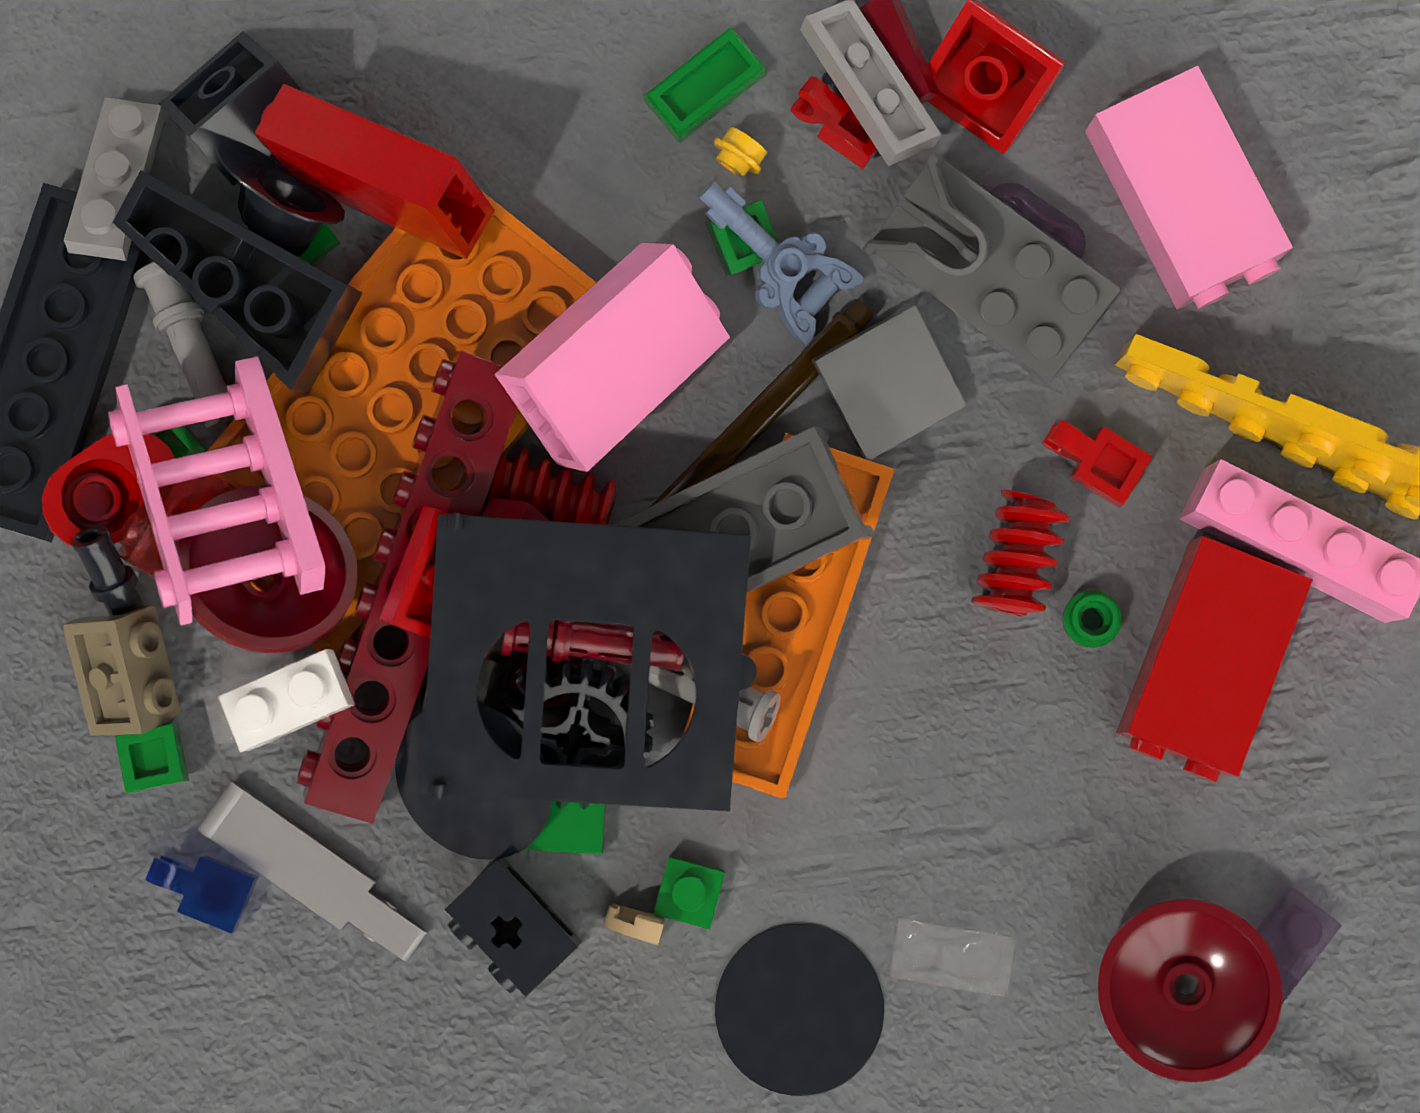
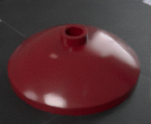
M249 486L227 491L214 497L200 509L258 496L259 489L266 488V486ZM303 495L325 563L324 589L300 595L294 575L284 577L283 573L279 572L191 594L192 615L206 630L222 641L241 649L260 653H283L299 650L314 644L328 635L340 623L355 594L358 574L357 561L352 544L342 526L318 503ZM261 519L180 539L177 554L182 571L275 549V543L283 539L277 522L268 524L266 519ZM262 580L268 584L270 590L258 591L252 586L251 581Z
M1174 899L1151 905L1133 915L1116 931L1109 941L1100 963L1097 985L1098 999L1104 1022L1111 1036L1124 1053L1134 1062L1161 1077L1182 1082H1206L1231 1075L1247 1066L1262 1052L1277 1027L1282 1007V981L1275 957L1263 937L1252 925L1235 912L1218 904L1197 899ZM1183 974H1190L1197 980L1196 989L1187 995L1180 994L1175 990V981Z

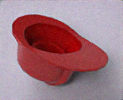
M113 433L99 439L60 466L48 479L42 494L43 516L51 532L70 546H72L71 541H74V536L88 527L95 525L106 526L115 544L149 521L128 445L117 447ZM152 434L143 435L151 464L175 459L171 449L157 436ZM179 483L158 487L164 508L172 501Z

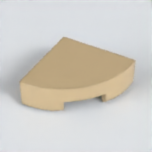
M613 903V905L608 907L604 926L618 933L659 945L665 920L663 917Z

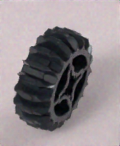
M568 656L567 661L561 660L556 669H552L549 662L546 661L543 702L559 694L571 693L569 700L564 705L557 708L543 707L541 744L550 746L557 752L560 758L559 763L579 764L586 756L591 754L606 755L608 750H613L605 758L591 765L620 767L624 764L630 673L614 680L615 662L606 661L600 670L593 669V658L582 657L581 666H571V657ZM525 671L519 672L516 677V684L519 690L507 688L503 693L502 702L507 708L498 710L514 720L522 728L527 672ZM590 695L606 703L616 713L622 726L610 724V718L594 713L589 705ZM577 710H580V725L583 728L580 729L578 737L574 738L572 750H568L569 736L566 733L569 731L570 725L574 724ZM646 712L644 753L650 752L653 747V738L646 733L654 727L653 715ZM544 757L545 762L554 763ZM555 801L556 806L560 810L567 804V802ZM578 803L583 810L589 806V803Z

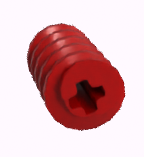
M523 448L513 462L507 460V455L503 457L494 477L488 502L491 497L527 502L548 520L552 518V521L608 525L617 494L616 480L610 479L600 492L595 491L594 472L589 471L579 484L573 483L572 468L564 467L557 477L552 476L551 458L547 456L542 459L535 470L529 468V450Z
M1001 490V495L1014 505L996 508L995 517L1008 526V528L990 530L989 539L1002 548V550L988 551L983 556V562L996 570V573L978 575L977 584L990 592V595L972 597L971 602L989 610L1019 617H1027V613L1045 612L1046 605L1034 598L1032 594L1033 591L1049 590L1052 588V583L1039 575L1038 572L1040 568L1057 567L1058 561L1044 552L1045 546L1063 545L1064 538L1052 531L1050 527L1051 524L1069 522L1070 516L1057 508L1055 503L1041 497L1013 490Z

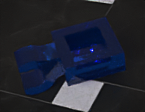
M161 855L160 859L156 857L153 859L145 880L159 887L184 895L177 910L178 913L232 934L238 928L259 876L206 855L200 856L195 869L175 859Z

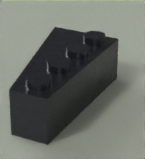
M141 170L112 222L160 268L178 281L208 313L213 314L237 337L236 339L253 355L258 356L273 370L276 376L288 388L294 391L309 393L363 292Z

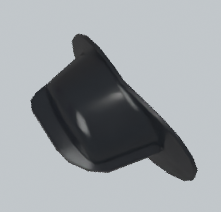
M227 140L218 144L216 154L220 163L241 183L238 209L243 222L249 230L294 255H302L307 251L312 240H314L324 224H337L344 220L345 210L336 199L314 185L301 180L262 152L240 142Z

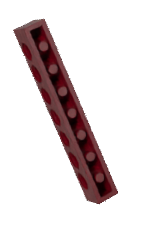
M456 351L452 361L442 359L431 389V392L440 395L433 417L422 415L412 443V448L421 451L413 473L403 471L393 498V504L401 506L394 529L384 526L375 549L373 560L382 562L375 585L367 582L364 583L356 604L354 616L363 618L356 640L345 638L337 659L353 700L356 689L367 681L382 683L387 688V695L383 703L376 708L366 709L355 703V705L316 722L315 727L324 730L317 752L306 750L296 780L297 784L305 786L303 790L304 804L371 824L374 823L429 664L430 638L404 629L406 633L405 643L400 650L392 654H384L376 650L373 646V639L381 627L392 625L379 619L392 588L393 580L397 575L410 542L413 523L420 515L423 506L435 508L447 514L460 513L461 515L480 516L517 409V406L495 375L503 367L500 364L463 351ZM468 399L479 406L482 420L475 431L469 434H462L454 428L451 421V413L457 403ZM444 456L456 457L463 468L460 482L449 489L437 487L432 479L433 465ZM348 737L360 738L368 745L364 758L353 764L343 763L334 755L338 743Z

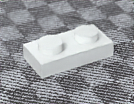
M325 649L218 696L240 752L255 749L355 705L333 649Z

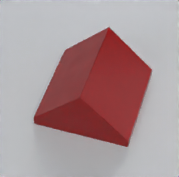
M967 0L928 64L939 94L927 102L1004 155L1054 87L1066 61L978 0Z

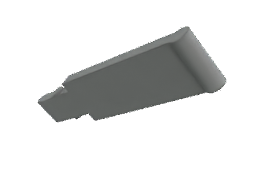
M233 780L198 827V830L203 835L226 849L340 931L350 922L364 932L363 935L372 942H378L406 962L427 934L424 928L398 911V907L388 900L385 902L371 892V889L377 882L375 879Z

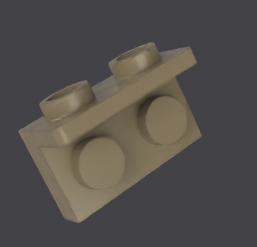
M143 606L122 615L78 618L62 624L90 736L143 734L180 715L181 711L157 611L154 606Z

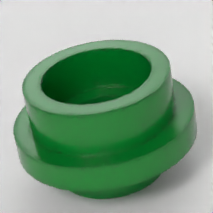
M1097 590L1083 591L1072 597L1066 604L1062 616L1063 627L1067 636L1074 643L1085 648H1098L1110 643L1117 636L1122 621L1121 612L1115 600L1106 593ZM1086 609H1093L1100 616V625L1096 630L1086 629L1081 622L1082 613Z

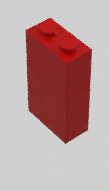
M283 84L274 101L265 108L261 122L254 132L288 171L301 180L325 191L339 203L465 259H468L495 212L458 158L286 84Z
M1205 536L1190 541L1116 731L1117 734L1131 739L1128 749L1158 761H1162L1164 753L1186 761L1183 771L1213 783H1217L1219 775L1239 777L1313 579Z

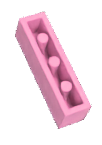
M1222 459L1203 469L1179 517L1180 520L1247 554L1313 579L1312 587L1384 623L1408 619L1420 596L1419 558Z

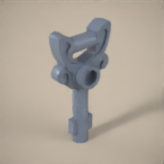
M713 180L698 195V198L709 207L704 213L720 229H724L728 225L762 258L757 268V279L762 284L755 291V300L761 307L774 308L777 306L779 317L789 334L796 341L802 344H809L812 341L816 329V319L814 316L837 290L852 289L863 283L864 277L856 269L836 258L823 256L826 244L824 238L819 234H805L800 239L788 237L780 242H776L743 210L742 207L746 204V201L730 186L723 190ZM816 270L820 276L796 302L793 293L797 282L805 274Z

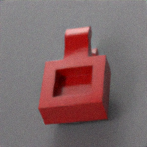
M810 76L799 90L798 95L800 97L793 104L790 111L805 123L822 124L823 126L817 138L861 169H864L878 151L846 100L835 94L823 81Z
M1059 420L1057 425L1054 423L1041 443L1051 451L1076 461L1078 464L1069 478L1116 507H1121L1125 504L1153 457L1104 426L1098 429L1093 439H1091L1076 427L1063 420Z

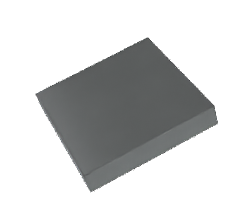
M909 304L812 359L861 456L869 461L967 406L917 306L914 304Z

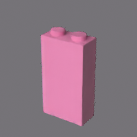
M1199 66L1193 67L1095 114L1085 133L1176 309L1195 302L1198 310L1230 294L1226 287L1227 285L1244 277L1247 283L1252 285L1281 269L1277 261L1290 251L1293 246Z
M639 244L495 373L557 465L588 472L730 338L719 320L720 311L717 305L707 295L703 294L691 274L692 265L689 259L674 244Z

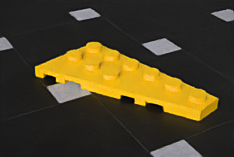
M1135 334L1124 345L1115 366L1127 371L1125 377L1133 384L1151 391H1156L1159 387L1178 396V405L1187 411L1200 416H1209L1212 413L1230 422L1228 428L1234 434L1253 442H1260L1264 439L1282 448L1280 454L1294 464L1307 468H1312L1315 464L1333 473L1332 480L1339 486L1360 494H1364L1367 490L1385 499V507L1397 515L1413 520L1418 519L1420 516V447L1407 444H1398L1397 447L1386 443L1389 436L1381 428L1290 394L1287 402L1266 397L1259 389L1260 381L1242 374H1238L1237 377L1226 374L1220 375L1219 378L1208 374L1210 370L1209 365L1202 359L1144 336Z

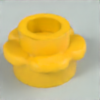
M734 127L728 129L722 140L715 138L714 144L721 150L716 160L723 167L740 178H744L748 171L754 174L760 173L761 167L759 164L766 156L767 151L758 142Z

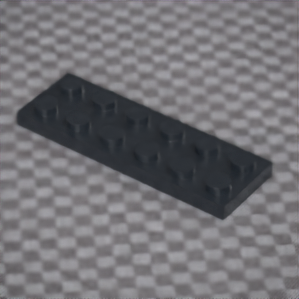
M43 183L0 310V528L52 543L55 534L51 532L43 516L42 494L48 479L57 469L83 450L136 288L133 277L143 267L146 254L133 241L131 242L126 261L68 253L64 237L77 192Z

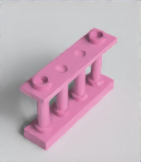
M258 356L235 361V384L227 386V392L143 411L135 412L128 384L115 387L118 410L108 412L113 437L117 447L124 445L129 447L164 570L154 572L163 608L175 605L180 626L193 622L191 594L282 572L284 577L294 575L300 595L324 589L325 563ZM233 415L235 420L245 418L250 436L243 437L242 444L154 464L150 462L143 435ZM248 466L252 472L257 470L262 472L266 488L259 489L258 496L166 517L158 487ZM261 519H266L268 524L278 523L283 540L275 543V549L182 571L174 540Z

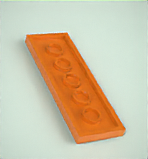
M785 433L783 441L793 437L794 435ZM829 447L864 524L870 525L874 531L895 469ZM872 537L866 540H858L747 593L742 653L748 655L754 661L757 668V675L751 684V688L763 693L773 690L781 695V702L775 721L761 742L758 743L748 737V731L736 726L732 782L785 800ZM694 704L692 706L684 733L686 732L688 725L691 721L692 714L694 711Z

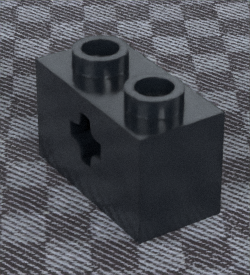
M499 858L492 863L444 909L453 918L447 924L451 932L468 949L472 950L476 945L481 948L493 961L488 966L489 972L511 994L518 988L527 997L582 942L505 858ZM499 916L507 922L514 917H517L522 922L523 926L517 932L523 940L521 944L514 938L508 939L505 943L499 939L497 934L502 929V925L497 919Z

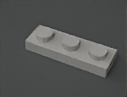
M846 0L806 16L800 31L886 164L891 166L934 147L942 134L854 0Z
M104 98L64 237L68 253L127 260L132 240L112 222L140 170L150 175L165 120L161 105Z

